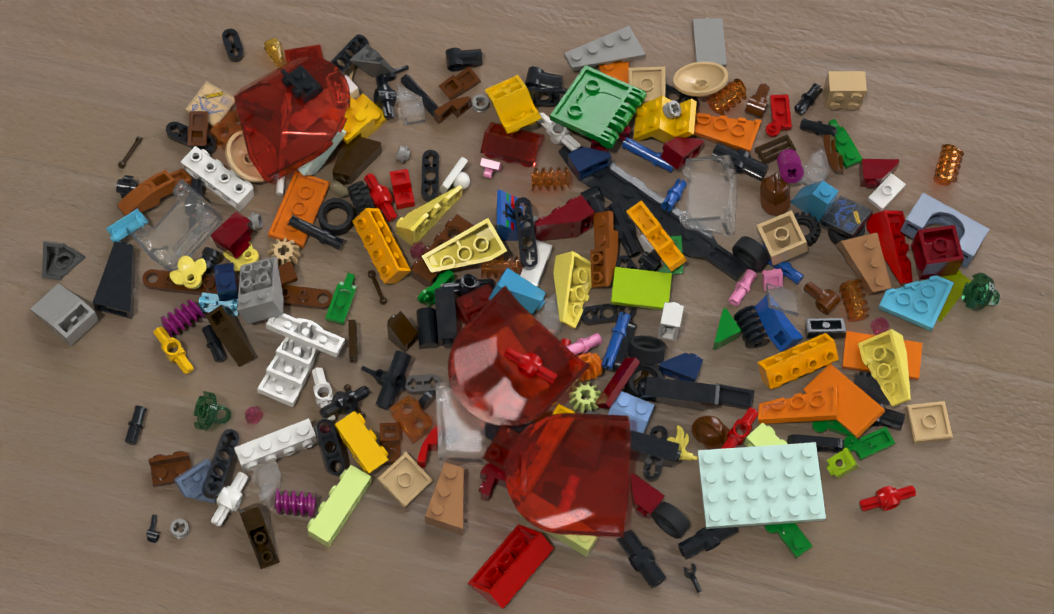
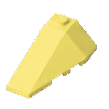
M890 329L858 343L862 361L871 371V375L880 385L890 404L894 407L911 400L907 351L903 335Z

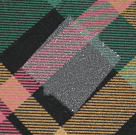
M767 283L768 307L782 313L798 316L796 292L785 289L782 286L778 287Z

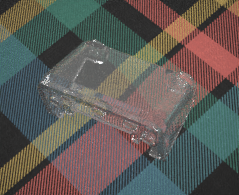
M722 155L686 159V164L683 167V177L687 178L688 199L687 210L680 214L681 225L689 230L721 235H735L737 172L731 156Z
M183 179L173 189V195L178 201L153 228L150 225L144 224L143 228H138L131 235L152 260L168 271L178 269V261L182 256H189L191 258L222 222V216Z
M435 383L439 467H443L445 462L456 466L486 465V459H490V447H486L484 401H487V389L483 390V386Z

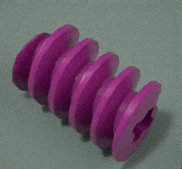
M787 149L779 153L777 165L781 178L787 183H797L804 175V170L797 152Z
M187 300V306L182 303L180 305L181 310L174 308V314L168 312V319L164 316L161 317L162 326L171 338L172 332L179 335L178 328H181L183 331L186 330L184 324L191 327L192 319L199 322L198 315L205 318L201 309L192 300Z
M279 489L276 490L274 509L277 510V514L281 515L284 510L285 514L289 515L292 510L294 516H297L300 511L302 517H305L308 512L309 517L313 518L316 511L317 494L312 498V494L309 492L307 497H304L303 491H301L299 496H296L295 490H293L291 495L288 496L286 489L283 495H280Z

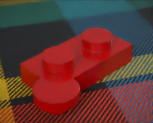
M788 94L770 95L772 123L767 124L765 128L766 134L770 137H776L780 131L791 130L792 128Z

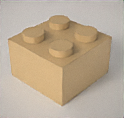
M828 71L823 87L824 108H830L831 110L839 108L849 110L860 109L867 92L865 71Z
M792 210L756 225L758 235L773 266L808 251L807 241Z

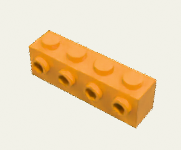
M366 208L352 221L356 231L361 237L364 247L368 251L372 263L375 265L384 284H397L411 270L378 208Z
M824 333L757 363L762 382L769 389L780 387L786 382L794 381L802 375L812 373L823 366H828L832 362L839 360L834 339Z

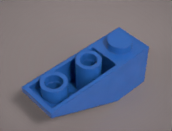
M768 294L755 305V310L758 312L768 337L780 352L794 347L804 338Z

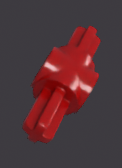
M368 173L364 177V181L370 189L369 195H371L374 207L383 212L388 222H393L397 218V214L391 206L393 199L388 188L379 185L374 174Z
M511 347L506 349L504 357L517 364L518 371L523 376L529 379L538 376L550 384L555 382L557 374L545 368L543 360L539 356L531 352L523 355Z
M748 408L741 419H737L728 432V439L721 449L736 448L737 445H742L752 430V423L758 416L756 409ZM735 429H740L743 435L737 434Z
M912 485L900 489L886 486L877 490L875 496L860 500L859 506L863 512L878 507L883 511L892 510L900 505L901 500L915 497L916 490Z

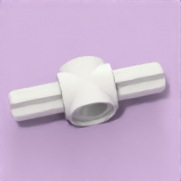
M539 113L541 119L537 120V122L546 129L551 142L559 145L564 144L571 151L581 147L570 136L571 132L567 127L551 121L546 114Z
M317 367L312 370L315 383L313 391L317 406L323 408L332 403L333 394L330 383L326 382L323 369ZM322 392L328 393V396L322 398L319 397V394ZM335 414L326 419L334 421L336 418Z
M239 472L231 486L224 487L217 498V505L219 507L212 517L211 523L219 527L222 526L228 513L235 512L239 508L243 499L241 491L248 480L246 474Z

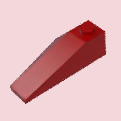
M884 210L873 214L866 222V228L870 234H878L883 257L899 283H912L911 261L907 258V251L910 250L909 244H906V234L900 232L905 222L904 213L899 210Z

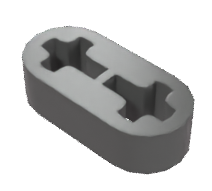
M434 374L412 375L406 378V386L404 388L410 395H423L430 390L435 394L441 389V379ZM432 380L435 382L434 388H431V385H429ZM411 382H415L416 386L415 389H411V386L408 385H411Z

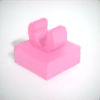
M482 158L480 166L485 168L484 177L492 179L494 171L500 172L501 163Z
M774 268L773 270L762 271V287L764 291L783 288V272L781 269Z

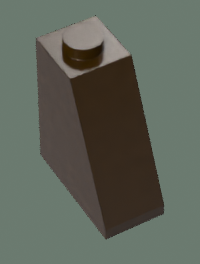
M356 136L348 144L343 141L332 170L333 180L341 184H352L382 153V142Z

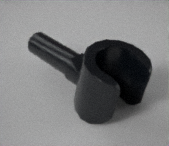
M409 66L396 68L392 73L385 74L387 82L394 81L396 79L395 74L408 70Z
M365 366L361 367L362 371L373 376L376 382L381 385L380 378L384 372L382 369L374 371Z
M155 514L152 515L150 528L146 532L147 540L152 543H157L160 535L159 532L154 531L157 519Z
M691 564L693 571L688 572L686 567H684V576L691 579L697 593L702 590L695 576L696 566Z

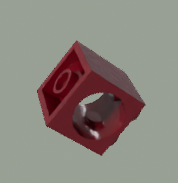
M955 225L918 230L911 244L919 280L928 279L935 275L940 277L956 275L964 260Z

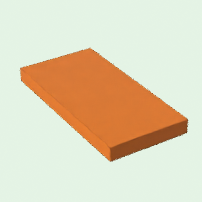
M295 171L268 232V237L275 240L279 239L281 242H283L284 238H287V242L293 240L294 245L304 249L309 235L288 226V222L291 216L295 215L314 225L318 216V210L329 190L330 182L311 175L304 176L301 172Z
M846 331L842 369L871 373L862 361L858 343L876 335ZM904 340L907 351L909 379L918 381L923 343Z
M829 364L803 389V392L805 394L811 393L813 389L820 387L821 389L831 387L832 384L837 383L838 412L836 421L858 438L885 413V410L832 364Z

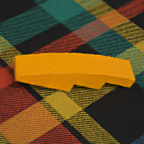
M642 200L626 211L671 272L687 261Z

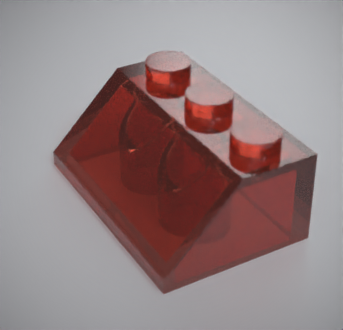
M491 122L484 132L480 153L485 154L489 158H503L505 162H519L525 167L535 166L544 135L522 129L515 133L507 134L501 124Z

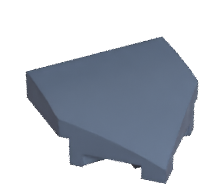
M204 459L174 479L175 484L184 497L215 503L216 498H207L202 493V486L211 464L209 459ZM213 468V473L218 476L215 469ZM214 481L210 485L211 492L214 491V485L216 483Z

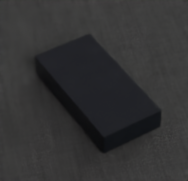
M716 383V385H720L718 405L748 410L750 407L752 408L754 390Z

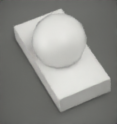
M464 157L460 158L439 189L441 193H446L452 184L454 187L460 185L462 190L469 186V176L467 173L461 172L468 162L467 159Z

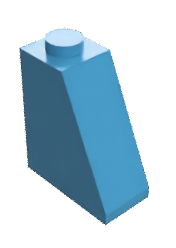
M820 181L801 188L790 203L807 215L808 212L811 213V217L815 216L816 221L819 220L820 222V219L834 204L839 191L825 181Z
M507 268L488 299L532 315L536 309L540 310L545 303L543 297L546 292Z

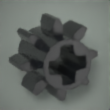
M125 175L122 179H118L116 192L120 193L121 198H124L139 185L137 181L133 180L134 176Z
M655 251L650 253L644 252L638 260L641 266L639 269L656 272L662 264L659 261V255Z

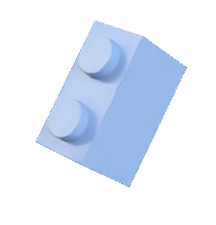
M621 391L609 410L603 432L607 433L612 424L644 433L655 404Z

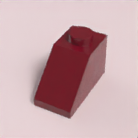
M675 137L671 141L665 142L662 147L663 153L661 158L679 170L699 155L704 141L702 139Z
M862 159L859 165L860 187L868 189L879 187L891 173L893 174L896 171L899 159Z
M632 473L629 479L633 509H635L636 514L640 517H646L650 520L653 510L664 501L665 495Z

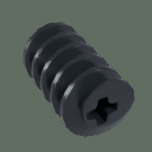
M754 305L744 307L734 315V320L741 330L740 334L743 335L742 339L745 342V347L748 349L759 348L769 342V339H763L767 333H760L764 326H757L761 319H754L758 316V312H751L755 309Z

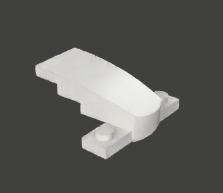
M283 313V315L269 318L266 323V329L281 334L286 338L276 350V356L266 369V375L257 388V393L293 407L307 381L318 351L337 357L345 343V339L323 330L322 327L311 320L296 319Z

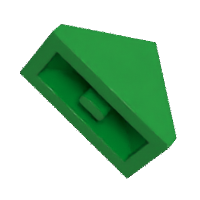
M726 308L722 310L713 350H717L740 337L741 330Z

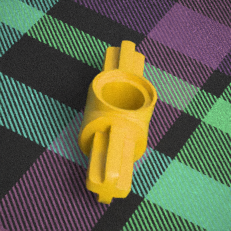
M157 327L153 334L162 344L161 349L167 359L172 363H176L184 374L191 373L194 367L186 358V352L182 348L181 343L174 337L171 338L163 327ZM172 348L178 349L175 353L169 352Z

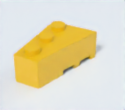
M353 411L334 425L335 431L343 440L342 444L344 447H348L352 457L366 474H370L388 461V453L383 446L379 447L375 441L377 437L371 429L368 431L364 424L366 422L360 413L356 414Z

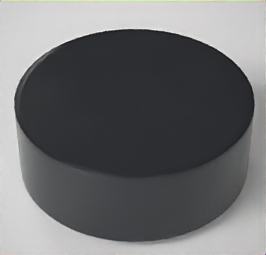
M431 390L427 391L420 398L418 406L423 410L427 409L435 400L436 394Z

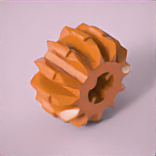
M589 352L587 354L583 353L580 356L577 355L570 363V371L576 381L582 380V382L590 381L593 378L596 379L597 376L602 374V360L597 353L591 354Z

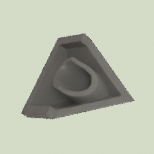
M368 44L349 60L371 77L394 71L393 67Z
M44 241L42 278L61 280L83 261L86 256L64 243Z

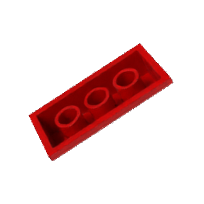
M518 524L467 584L488 602L503 609L554 548L542 533Z

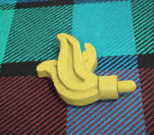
M677 425L676 439L669 437L667 440L679 443L678 450L681 451L679 460H698V457L693 456V453L686 451L685 448L688 445L689 436L686 433L684 438L683 429Z

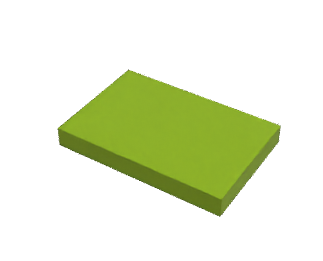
M615 267L611 304L663 310L665 302L669 303L672 273Z

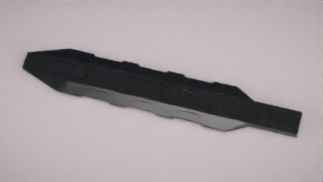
M564 145L558 153L572 171L568 165V154H570L571 150ZM612 160L610 166L580 180L589 188L598 185L603 196L612 201V203L621 202L625 211L642 200L669 237L682 236L683 254L687 257L706 260L735 281L747 269L748 264L716 242L708 227L698 220L692 219L676 208L675 205L669 212L667 209L666 211L663 210L661 203L665 198H662L646 187L645 183L638 178L632 177L616 166V163Z

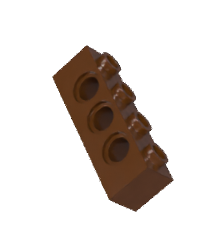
M456 214L453 219L450 218L447 221L443 232H439L435 236L434 243L431 246H427L422 255L452 239L449 236H457L475 225ZM423 258L416 260L411 267L412 278L425 287L432 286L436 282L437 277L446 271L431 273Z

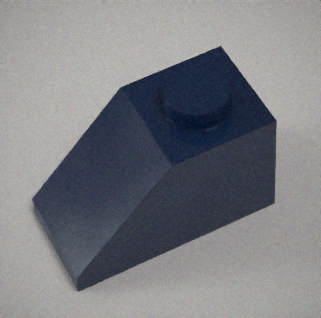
M582 147L568 154V165L580 181L610 166L611 154Z
M234 263L214 265L219 301L238 299Z
M683 353L661 362L659 370L662 375L675 380L696 382L704 359L693 353Z

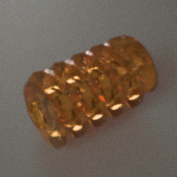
M735 78L733 82H729L722 90L711 95V98H707V104L715 113L723 116L724 110L729 112L730 107H736L735 103L740 104L741 99H747L746 87L740 79Z
M951 144L942 145L933 177L937 184L943 186L957 181L959 169L961 168L960 163H962V157L964 156L963 150Z
M545 167L541 169L540 173L538 168H534L533 173L531 172L532 191H534L535 186L538 187L539 191L542 190L543 186H545L547 191H549L550 186L556 191L558 185H560L562 191H564L565 185L569 189V170L567 167H564L563 172H561L560 167H557L555 172L552 167L549 168L548 173Z
M500 255L498 260L495 258L491 261L482 262L481 278L484 273H486L487 278H490L493 273L494 278L497 279L499 274L502 276L507 268L520 275L518 256H515L513 261L509 255L506 261H504L503 255Z
M861 279L848 280L839 287L845 313L848 314L847 320L850 322L861 321L869 317L865 313L870 308L863 307L868 301L861 300L865 298L866 294L859 293L864 290V287L857 286L862 283Z

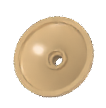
M695 62L680 68L675 73L673 82L675 88L685 95L704 97L720 91L727 84L729 77L725 67L714 62Z
M241 130L233 134L227 141L225 148L226 159L231 169L239 177L250 182H263L274 175L278 167V155L273 144L264 135L253 130Z

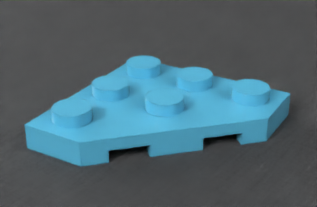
M935 275L924 281L919 282L918 280L905 284L901 288L886 290L878 309L932 331L954 282Z

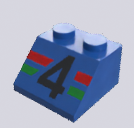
M497 190L496 232L501 241H518L514 204L518 198L502 190Z

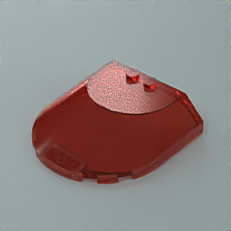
M318 57L299 58L247 84L235 94L234 99L249 159L266 182L273 183L319 157L333 145L332 139L337 132H342L347 118H345L346 109L350 108V89L342 71L331 62ZM302 65L320 84L323 92L304 104L300 98L296 99L290 87L286 88L282 83V69L290 73Z
M504 286L466 324L455 338L448 360V376L457 400L470 414L493 425L518 426L532 422L544 415L588 371L591 364L583 361L564 346ZM511 347L523 355L531 352L539 356L543 360V366L557 374L555 382L550 384L538 376L532 379L523 376L518 371V365L504 357L506 349Z
M559 413L546 416L544 419L527 427L520 434L521 436L515 445L512 446L505 470L508 494L517 511L532 525L546 532L560 535L624 538L628 511L632 441L630 416Z

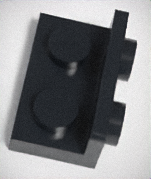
M302 65L290 73H287L285 69L281 70L283 76L281 81L286 88L290 87L296 99L300 98L304 104L323 92L320 84Z
M859 371V374L854 373L853 383L874 401L885 405L890 404L876 379L871 377V373Z

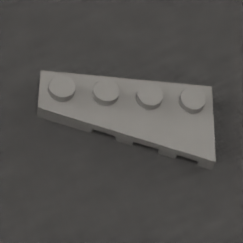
M630 26L564 53V58L572 71L581 70L585 65L592 68L599 64L609 65L616 61L626 62L633 58L639 57V59H643L646 57Z

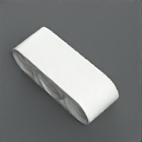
M536 240L537 266L533 270L523 269L520 276L538 287L553 245ZM529 252L526 262H528V265H531L534 260L530 259Z

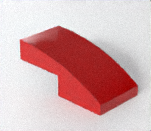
M408 169L390 171L396 209L415 206Z
M435 426L421 446L417 459V464L421 468L426 466L428 451H437L440 426Z

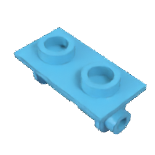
M137 208L107 227L106 230L110 233L113 243L120 242L121 239L140 227L143 228L148 223V220Z
M202 292V297L199 298L202 312L209 313L218 306L223 305L230 308L234 316H238V299L219 301L218 294Z

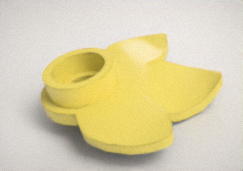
M252 244L237 259L225 252L223 253L225 258L231 261L230 263H234L235 272H240L242 265L259 261V253L253 249Z
M182 256L178 261V269L170 272L169 275L176 285H185L188 289H197L202 284V275L206 271L207 265L203 258L194 262L189 256Z

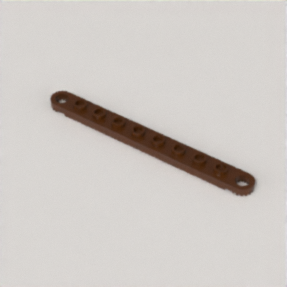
M150 269L143 274V283L145 287L151 290L156 289L201 296L202 292L217 294L215 276L202 275L201 286L197 289H188L185 285H176L171 280L169 274L172 271ZM155 275L158 277V280L155 283H149L147 281L148 277ZM236 279L238 293L240 279ZM292 285L281 286L284 299L283 305L324 310L329 308L333 298L331 292L325 289ZM325 295L329 299L326 303L318 302L319 297Z

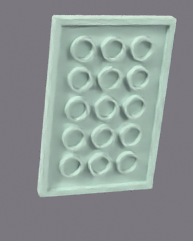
M816 442L698 450L697 456L706 529L825 521L826 514Z

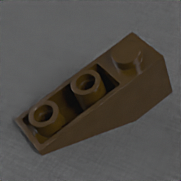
M220 305L206 314L214 332L239 367L256 357L230 308Z
M255 503L239 509L240 517L260 569L279 563V558L258 504Z

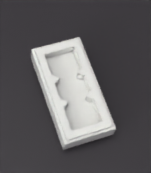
M891 173L868 197V201L880 211H883L905 188L906 184Z

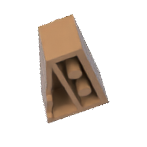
M877 233L843 240L835 244L846 258L847 264L853 269L856 278L867 295L883 292L891 288Z
M444 463L425 515L426 524L462 536L464 468Z

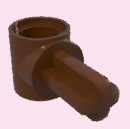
M761 83L756 94L752 97L750 96L745 108L746 113L760 118L763 117L768 104L766 97L770 89L766 83Z
M811 281L807 282L803 288L805 292L816 299L815 305L817 309L825 315H828L841 301L836 292L830 289L822 291Z

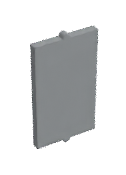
M706 17V19H693L696 62H714L727 66L723 19Z

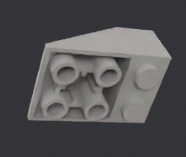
M276 256L242 265L240 267L237 311L246 323L249 324L283 315L284 299Z
M59 283L30 308L40 320L69 346L73 345L98 322L95 311Z

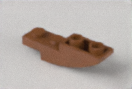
M183 168L170 174L167 170H164L139 184L118 203L117 207L124 216L137 208L140 212L159 205L160 198L190 186L192 178Z
M613 211L594 213L595 249L590 250L591 288L609 286L615 271L618 253V231L614 230Z

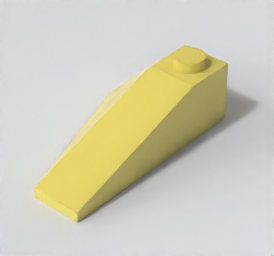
M459 185L409 212L404 218L401 217L396 223V234L414 248L461 198L462 187Z
M489 218L422 255V258L430 272L433 273L491 261L507 252Z
M571 251L556 255L553 274L559 320L561 323L574 329L582 315L583 304L589 299L591 262Z

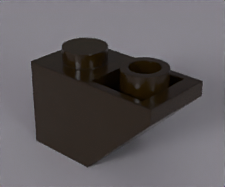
M401 311L389 318L387 321L388 339L406 353L418 341V332Z

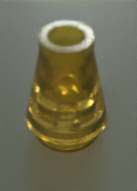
M277 38L267 40L264 43V50L273 61L275 67L285 64L281 42Z

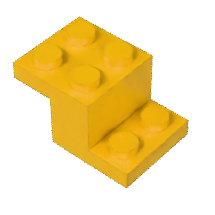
M519 75L485 89L498 120L507 134L515 133L520 128L526 125H533L537 120L541 119L529 91Z
M363 93L356 99H353L349 94L346 95L321 117V120H334L347 132L342 138L347 144L356 136L368 138L388 121L384 118L382 110Z
M663 95L641 104L636 109L633 139L639 142L652 136L665 143L675 137L686 138L693 135L697 102L689 99L680 103L681 114L672 119H668L663 113L664 104L672 100Z

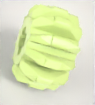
M580 381L578 387H572L573 392L569 393V398H571L569 404L574 405V412L580 409V414L582 415L584 410L588 412V410L598 409L595 403L600 397L601 391H596V384L590 387L589 381L586 382V385H583Z

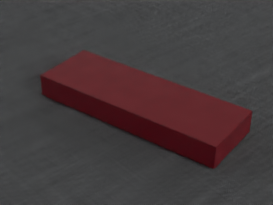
M636 357L624 359L595 405L599 408H610L640 363Z

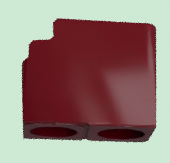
M238 212L233 213L211 234L216 247L237 259L251 246L248 242L251 240L250 235L253 233V230L246 225L250 220Z

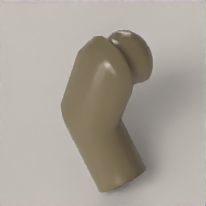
M336 180L330 182V190L340 198L349 196L347 187Z

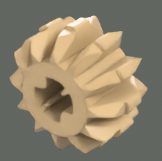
M284 238L283 242L277 239L276 244L271 243V250H268L270 258L276 256L278 266L290 261L292 264L297 265L298 258L301 257L300 252H298L299 246L294 245L293 240L287 242V238Z

